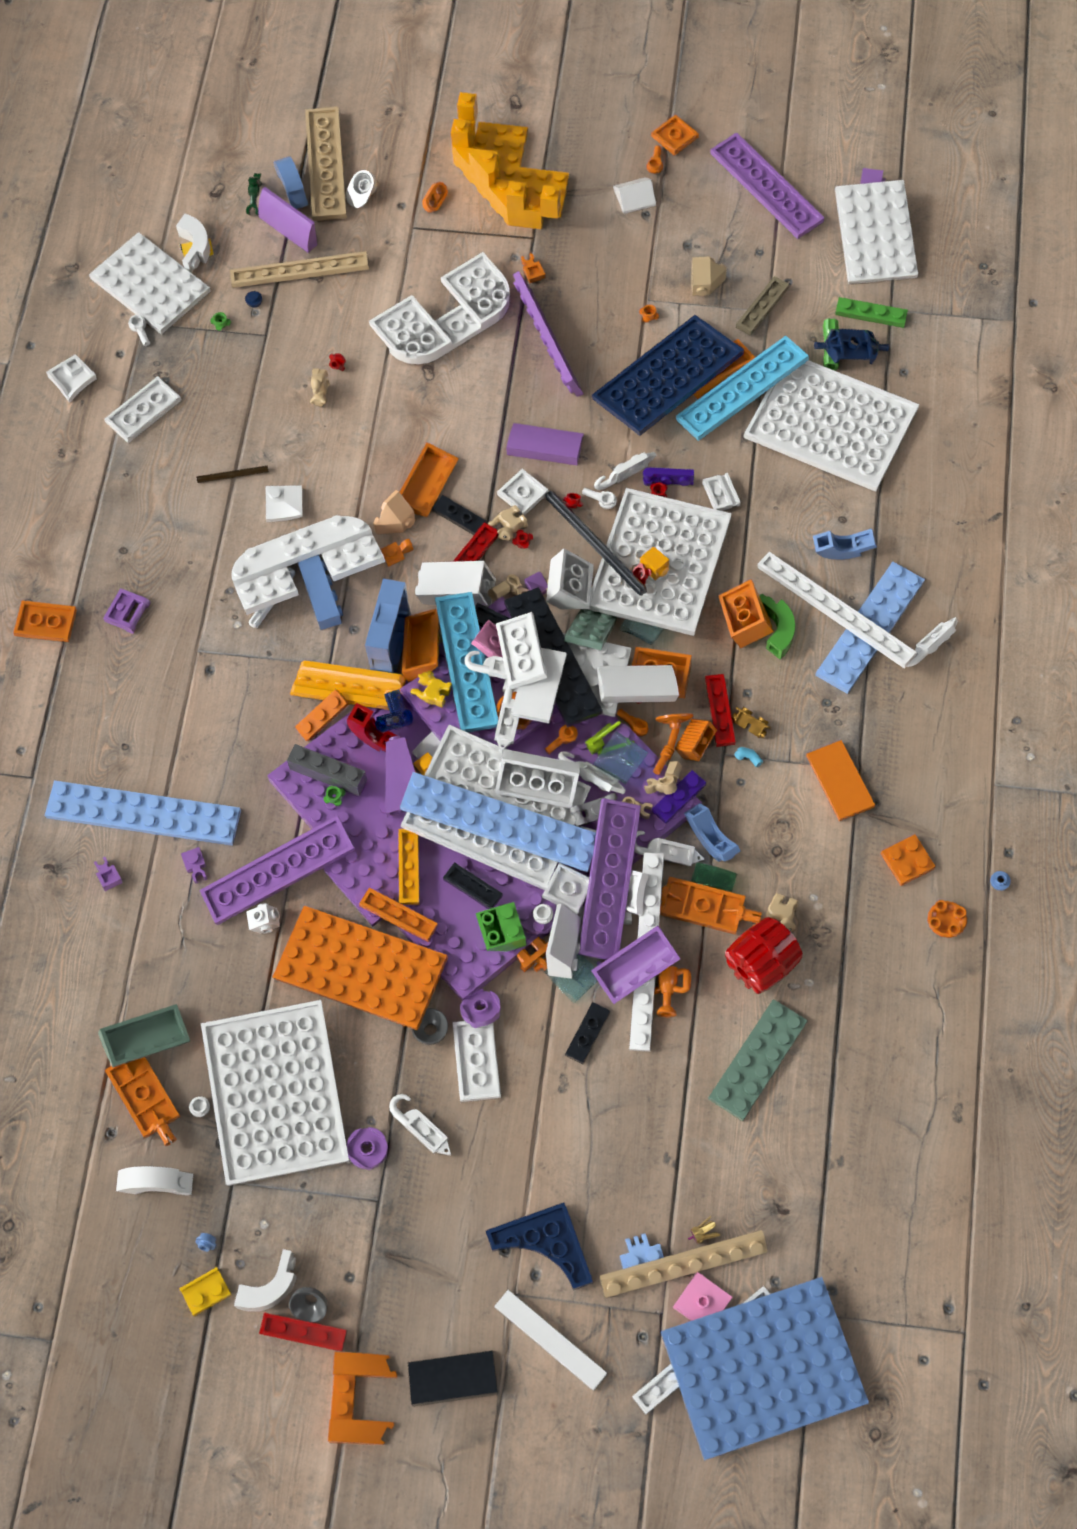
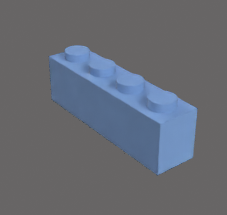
M319 555L298 562L320 630L342 624L340 618L343 616L340 605L336 606L335 601H338L335 590L331 591L330 586L333 584L330 575L325 574L327 567L324 560H320Z

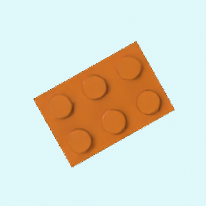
M22 600L13 634L17 637L69 642L77 608L76 606Z

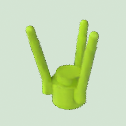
M618 721L614 725L608 723L593 737L585 741V744L592 755L597 753L600 756L603 753L633 745L635 742L630 741L602 748L605 746L602 738L621 724V721Z

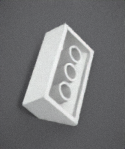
M503 749L495 794L571 808L578 782L580 764Z

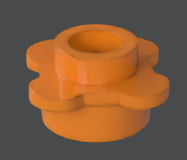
M648 304L639 310V313L643 316V321L646 323L659 318L654 305Z

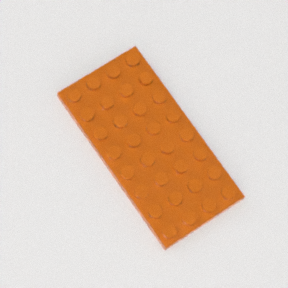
M303 906L272 977L277 981L418 1031L448 956L328 913Z

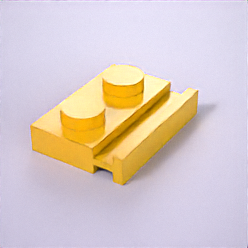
M217 1267L179 1288L193 1316L200 1314L232 1295Z

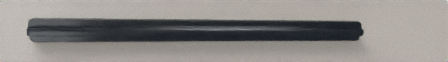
M553 491L546 493V500L639 596H643L647 592L646 586Z

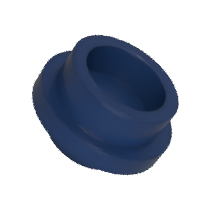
M251 291L245 296L247 305L252 308L259 307L263 300L261 293L258 291Z

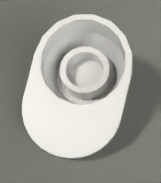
M362 170L357 172L352 178L346 192L347 202L352 207L359 208L364 206L370 195L376 191L378 186L377 180L372 173Z

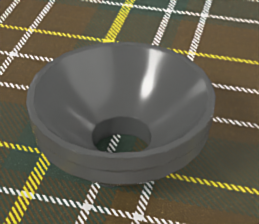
M427 1008L418 1031L412 1029V1033L420 1043L434 1045L442 1041L446 1036L448 1021L441 1011ZM434 1025L437 1030L433 1035H428L425 1033L426 1026Z
M303 1287L293 1293L289 1301V1308L293 1316L298 1320L316 1323L325 1317L328 1302L319 1290ZM306 1295L315 1296L317 1301H308Z

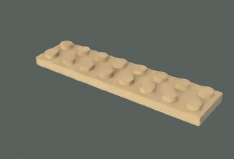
M339 108L305 110L313 221L347 218Z

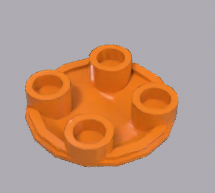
M939 900L928 912L927 921L929 927L935 934L941 937H956L967 926L966 909L954 902Z

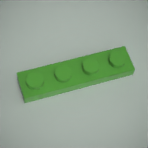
M839 297L835 315L904 328L908 310Z

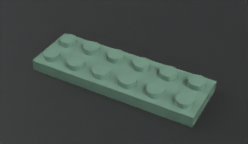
M773 999L717 1083L708 1100L741 1121H744L808 1020Z

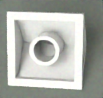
M645 177L613 186L623 214L656 206L652 181L649 178Z

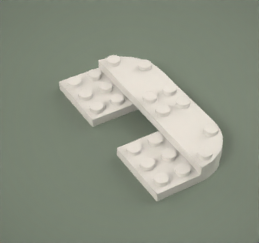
M484 252L441 277L443 285L461 304L434 321L411 295L369 321L372 329L388 346L390 353L395 358L410 364L432 362L503 318L510 304L509 284L504 275Z
M336 515L247 549L235 562L231 574L246 615L299 595L287 566L321 554L333 581L385 562L369 525L355 517Z

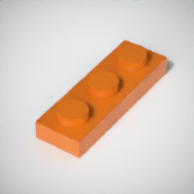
M335 689L301 720L295 728L305 741H310L341 713L349 703L340 691Z

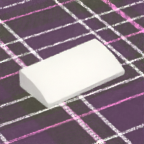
M672 665L597 666L601 703L675 702L679 696Z

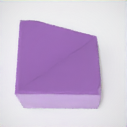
M540 571L524 579L525 587L528 590L539 587L543 595L547 593L548 585Z

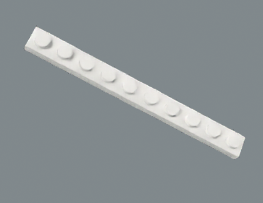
M768 552L757 564L761 571L904 669L916 657V651L771 552Z
M644 853L642 873L649 877L643 896V915H639L638 938L657 925L659 926L664 854ZM656 976L634 990L629 1048L633 1051L650 1052Z

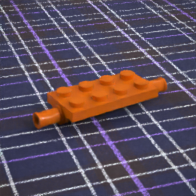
M669 876L667 885L662 887L660 915L736 935L739 921L745 920L758 923L762 912L746 909L743 906L746 897L744 895Z
M146 1057L107 1068L105 1072L143 1137L146 1139L155 1132H158L165 1146L171 1145L167 1137L174 1143L177 1138L168 1125L181 1116Z

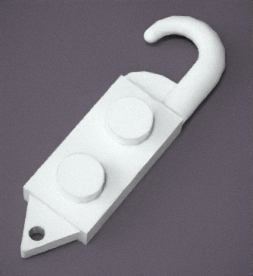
M643 452L639 455H634L629 461L618 464L606 481L602 482L605 479L604 475L597 479L594 484L595 489L604 490L615 483L627 479L648 467V463L657 455L655 452Z
M955 617L945 623L941 622L916 645L915 651L917 655L906 667L918 664L928 654L935 652L944 641L948 640L956 631L957 618Z
M471 651L466 655L465 664L470 670L489 674L488 676L507 679L502 657H488L483 665L471 662V657L479 655V651Z
M508 686L504 694L494 738L501 752L510 744H514L519 717L511 715L515 699L511 698L513 691L518 689V687L510 689Z
M563 751L558 754L559 760L580 764L579 775L585 781L598 785V788L603 791L625 793L626 789L619 783V779L587 761L574 762L567 757L574 758L575 756L569 752Z
M637 831L636 838H637L639 835H644L645 832H644V831ZM660 838L651 840L647 848L638 846L635 842L634 852L644 855V853L664 854V861L691 866L693 863L704 860L695 850L694 846Z
M404 1094L393 1097L389 1105L392 1115L433 1154L439 1153L451 1156L447 1142L449 1140L448 1137L419 1110L414 1109L403 1114L397 1108L399 1100L405 1099L410 1101V1097Z

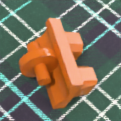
M538 936L531 942V946L536 951L533 955H530L525 948L517 953V959L521 963L523 972H526L535 963H538L533 967L536 972L541 968L545 972L548 971L546 957L542 959L546 955L548 942L546 943Z

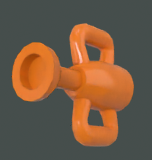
M670 966L656 975L659 986L655 988L654 993H661L663 995V1006L657 1010V1015L668 1018L676 1016V1010L671 1007V995L674 992L686 993L691 988L690 970ZM683 974V987L677 986L678 976Z

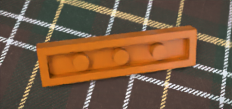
M370 887L359 903L360 907L426 942H429L438 927V923Z

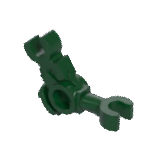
M254 173V176L248 179V195H250V204L246 208L248 215H250L252 208L255 209V214L259 215L256 203L257 196L260 193V186H262L260 181L261 173Z

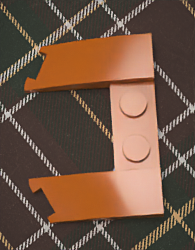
M334 1352L331 1419H329L328 1431L329 1443L385 1444L381 1438L387 1427L391 1430L393 1429L394 1422L353 1420L356 1377L397 1378L396 1371L391 1372L386 1360L390 1359L389 1355Z

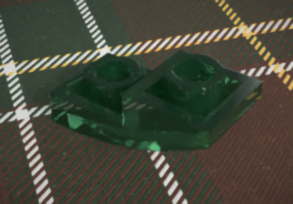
M697 862L691 881L732 892L737 874L719 867Z

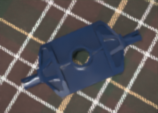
M831 329L825 342L814 343V349H825L834 363H838L840 359L869 360V363L873 364L878 351H889V344H879L874 333L870 330Z

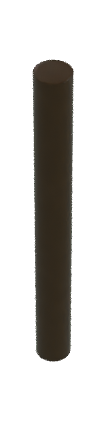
M268 465L201 475L196 476L197 483L267 473L269 469Z

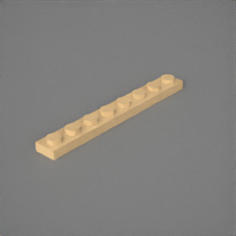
M365 251L230 270L232 288L368 270L369 267Z
M760 1230L600 1275L605 1298L767 1253L764 1233Z

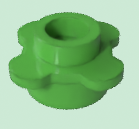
M223 312L214 314L210 319L211 324H214L218 331L231 324V320L227 319Z
M336 786L327 787L326 796L323 798L324 802L340 806L345 790Z

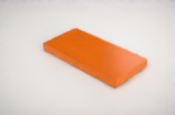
M842 740L806 754L839 821L875 807Z

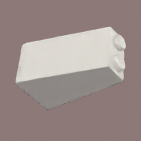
M484 561L422 563L421 570L418 572V586L415 588L416 597H418L422 604L436 606L435 597L472 592L475 605L477 602L486 607L492 604V599L488 596V590L495 586L496 578Z

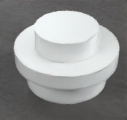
M546 904L538 905L533 911V917L536 922L547 924L553 918V910Z
M204 1097L194 1098L189 1105L190 1112L195 1117L205 1116L210 1110L209 1101Z

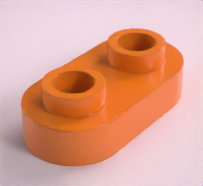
M443 182L432 184L424 196L422 205L425 211L429 213L437 211L445 200L448 189Z

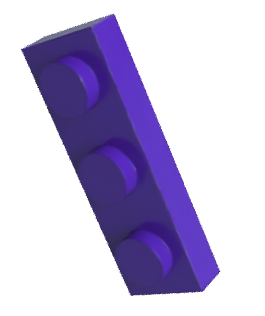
M693 770L676 785L677 790L674 793L667 794L652 808V812L665 824L706 786V782Z

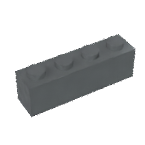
M297 744L294 745L287 759L290 770L328 785L343 788L346 792L360 796L367 782L364 770Z

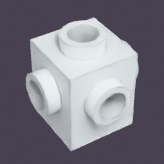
M267 903L259 904L257 908L247 911L248 925L251 931L266 934L280 927V915L277 908Z

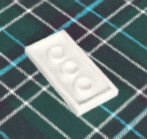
M157 376L104 420L127 443H130L182 401V399Z
M530 612L496 623L510 689L547 678L533 613Z
M541 648L547 678L518 687L511 715L550 723L567 653Z
M466 1021L453 1022L460 1102L501 1098L493 1023L473 1028Z

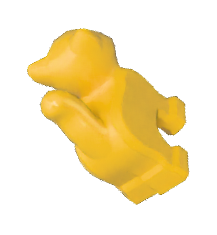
M432 671L418 674L420 678L418 683L427 687L424 692L417 688L411 689V694L416 695L428 704L443 708L446 702L444 700L445 696H449L452 683H445L440 679H436Z

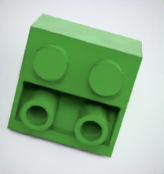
M514 902L476 913L487 951L507 952L526 946V938Z

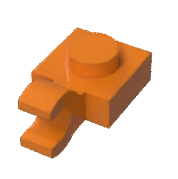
M406 539L399 546L394 542L380 550L389 567L404 560L403 554L413 551L414 548L410 539Z

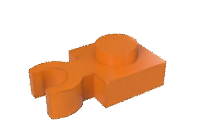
M529 253L530 260H525L524 256H521L523 272L529 284L545 278V272L540 262H534V255L532 253Z

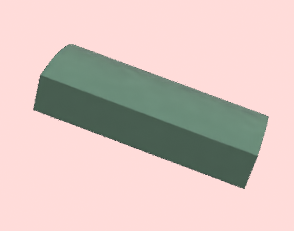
M177 1004L101 1028L98 1032L112 1067L190 1042Z

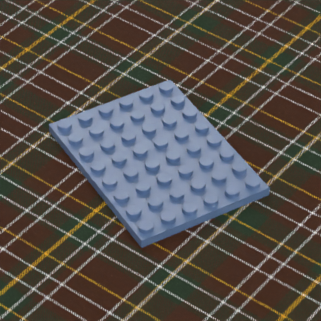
M822 1277L660 1332L704 1461L869 1404Z

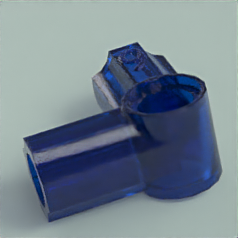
M400 690L384 694L390 713L376 717V729L383 733L398 730L412 724L413 714L409 709L405 708Z

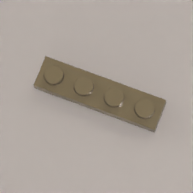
M774 276L736 323V328L751 336L788 290L789 284Z

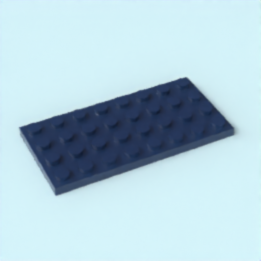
M694 315L593 393L592 399L641 436L744 355V349Z

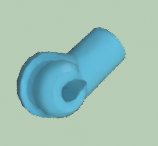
M739 747L738 751L735 752V757L738 760H743L744 757L749 758L755 767H759L763 763V760L753 749Z

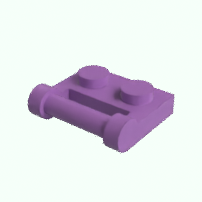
M120 588L103 619L106 623L133 634L136 630V624L145 608H148L151 602L145 597ZM138 603L139 606L129 623L125 622L134 604Z

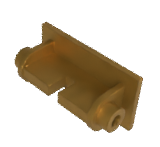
M744 706L742 709L736 707L739 712L738 714H733V723L746 729L748 724H751L748 731L758 738L764 739L767 735L766 728L771 730V727L767 726L769 722L760 716L758 719L751 716L753 712Z

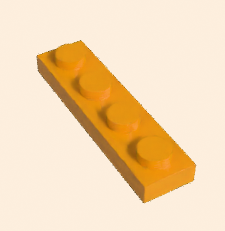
M398 829L399 903L402 905H419V835L406 829Z

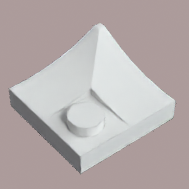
M76 354L47 371V376L58 387L69 403L86 386L97 379L96 374Z
M302 485L266 486V522L286 521L302 517Z
M631 870L625 911L640 916L643 915V896L648 875Z

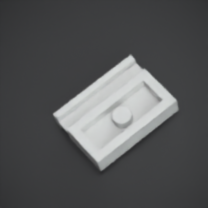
M728 473L722 476L717 475L703 479L702 484L713 509L723 511L731 509L733 506H740L741 502Z

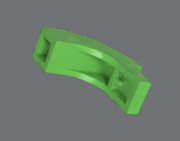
M761 594L760 598L765 610L777 626L775 633L767 640L766 649L781 660L792 645L795 619L791 609L782 599L776 604L771 597Z

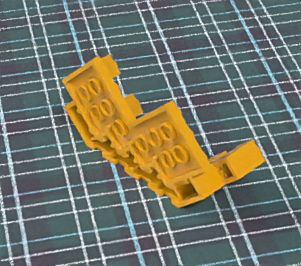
M460 92L457 103L458 119L453 120L451 129L453 161L456 167L462 170L463 175L470 183L477 187V191L484 199L486 198L490 202L491 207L504 218L505 223L509 226L542 229L544 217L561 218L569 173L521 167L528 127L479 121L477 131H475L478 115L477 94Z

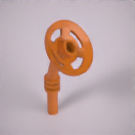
M670 714L655 718L657 722L669 724L672 729L668 743L660 753L661 757L653 770L655 774L659 775L667 760L671 759L675 752L674 747L681 723L693 718V714Z

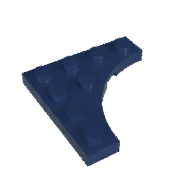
M565 1202L485 1230L492 1252L509 1248L534 1251L555 1263L566 1275L573 1290L593 1284Z

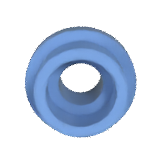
M1003 871L995 872L990 879L992 887L999 891L1006 890L1011 882L1009 875ZM997 878H1002L1004 882L1000 883Z
M201 1233L200 1237L196 1238L195 1242L200 1250L208 1252L215 1249L216 1238L214 1236Z

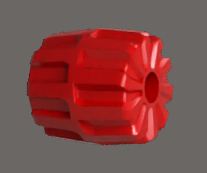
M766 917L742 933L726 950L725 957L729 968L734 970L735 977L738 980H742L746 988H752L756 994H760L783 980L801 961L803 952L797 939L786 926L776 919Z

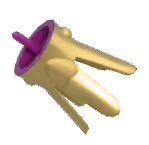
M711 1216L699 1226L690 1229L693 1236L688 1238V1240L694 1238L696 1243L699 1244L706 1239L720 1236L717 1232L705 1234L716 1226V1223L712 1221L706 1223Z

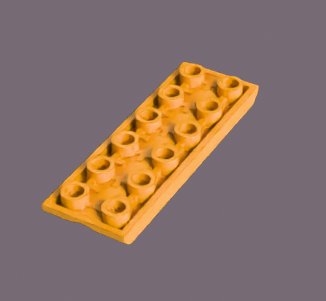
M304 660L301 662L290 695L324 700L336 689L340 691L349 704L355 705L357 702L366 707L395 711L401 696L400 688L404 687L406 678L401 674Z

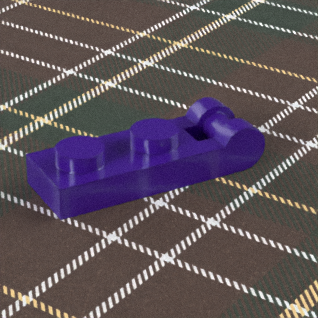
M648 467L643 471V484L645 486H651L653 483L688 486L693 485L694 481L693 469Z

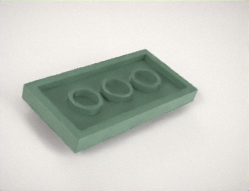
M580 609L565 634L564 641L602 650L616 624L617 616L589 609Z

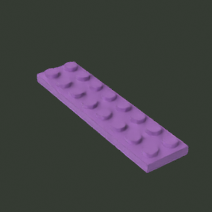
M737 132L711 149L710 154L797 239L824 222V217Z
M519 271L513 274L516 280L513 283L518 292H520V297L527 306V311L530 317L533 318V323L538 332H540V337L547 346V351L554 360V365L557 371L560 372L564 385L567 386L571 394L574 392L577 397L584 395L530 286Z
M606 798L601 799L578 955L607 960L620 951L640 805Z
M337 815L199 891L215 924L219 925L356 849Z

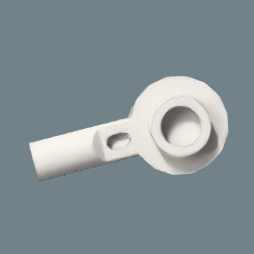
M140 315L131 316L128 322L129 328L138 332L143 345L148 346L150 342L144 331L146 327L145 319Z
M584 488L582 491L583 495L598 500L599 505L604 509H611L617 503L616 496L612 492L602 491L599 493Z

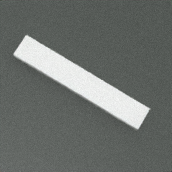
M509 1290L494 1306L593 1391L607 1375V1372Z

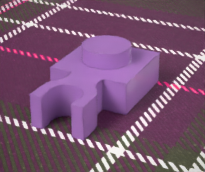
M197 847L181 853L187 872H193L192 877L195 884L198 883L196 879L198 875H203L204 880H207L205 872L201 870V868L206 867L200 848Z
M103 857L105 861L103 865H98L97 861L94 864L99 871L96 875L104 891H107L123 882L115 866L109 867L106 857Z

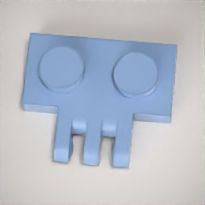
M645 1233L641 1234L643 1243L639 1242L638 1236L633 1237L635 1242L633 1246L630 1238L625 1239L629 1253L619 1256L622 1268L625 1269L664 1258L660 1244L649 1246Z

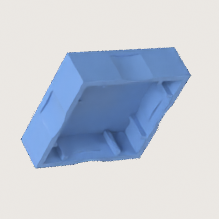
M383 579L365 643L370 670L397 674L403 650L405 617L411 616L405 582Z

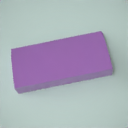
M264 187L259 200V218L309 253L317 246L315 223Z
M513 423L506 447L507 455L578 465L584 433Z
M657 925L591 971L612 1003L615 1004L680 960V957Z

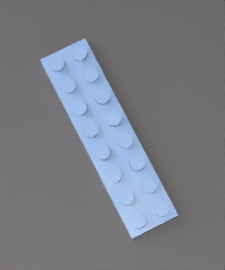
M892 562L858 612L890 633L923 585L925 579ZM846 629L817 670L815 676L848 694L878 650Z

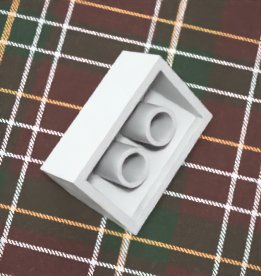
M562 549L551 559L546 602L561 610L588 609L590 607L594 565L572 552Z
M557 904L546 950L548 976L572 979L573 971H577L578 959L576 957L580 951L582 918L562 904Z

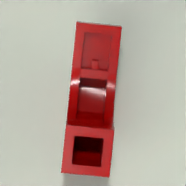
M356 702L347 718L348 727L360 740L379 752L380 750L386 752V742L389 741V738L398 735L379 725L373 717L374 711Z

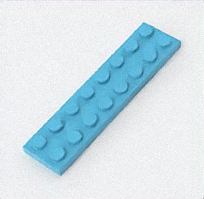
M784 336L676 415V420L699 441L809 360V355L787 336Z
M472 592L435 597L460 730L468 733L497 728L498 716L489 674L472 671L465 664V657L471 651L480 652L479 655L471 657L472 663L483 665L486 660L485 654L471 644L480 631Z

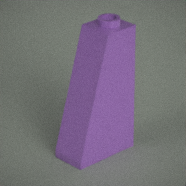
M400 736L391 737L386 742L385 811L387 817L406 812L400 810V805L411 775L415 772L405 737L400 738Z

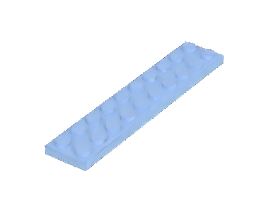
M415 772L411 775L400 805V810L586 872L593 856L595 832Z
M54 780L45 817L48 819L233 846L241 809L240 807Z

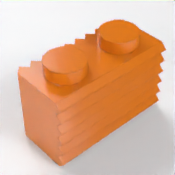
M691 719V722L685 728L684 734L678 740L675 750L683 759L700 761L717 729L710 721Z

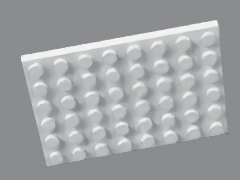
M808 360L766 392L744 433V438L876 492L919 408V404Z
M626 488L606 546L631 572L640 564V557L654 546L669 559V571L664 577H659L656 581L648 576L645 584L647 592L643 596H639L602 558L591 588L590 607L588 609L694 636L732 514Z
M448 725L424 776L575 825L576 819L574 814H571L570 808L495 794L502 757L499 746ZM579 781L577 782L572 807L584 804L591 786ZM410 812L406 813L401 823V827L543 890L546 889L558 863Z
M321 1000L201 1023L226 1186L349 1162Z

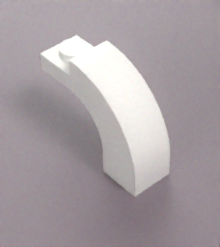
M184 214L176 228L179 237L193 243L191 249L182 260L184 268L192 273L198 267L199 261L206 264L210 254V244L202 223L196 218Z
M166 1167L125 1168L118 1171L116 1191L129 1194L160 1191L188 1196L192 1193L193 1174Z
M283 1249L277 1274L267 1285L250 1287L240 1284L234 1306L245 1311H263L283 1301L291 1292L297 1279L294 1273H290V1270L294 1269L296 1258H294L292 1251Z

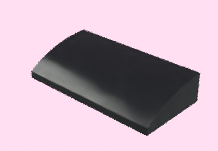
M493 1350L408 1362L410 1396L413 1407L498 1395Z

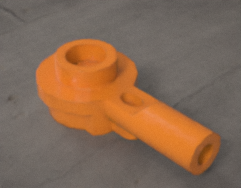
M659 145L655 146L654 155L647 163L648 172L653 174L660 173L663 170V163L660 160L661 146Z
M622 708L617 711V715L630 725V729L637 736H644L648 733V723L645 720L630 716Z
M566 725L562 726L559 730V737L544 748L547 754H550L561 744L572 743L578 737V730L575 726L568 728Z

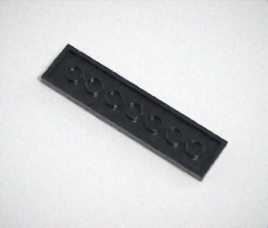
M539 587L504 600V605L511 618L530 612L533 613L541 648L567 653L555 700V705L567 728L602 714L603 710L568 642L564 641L565 637Z

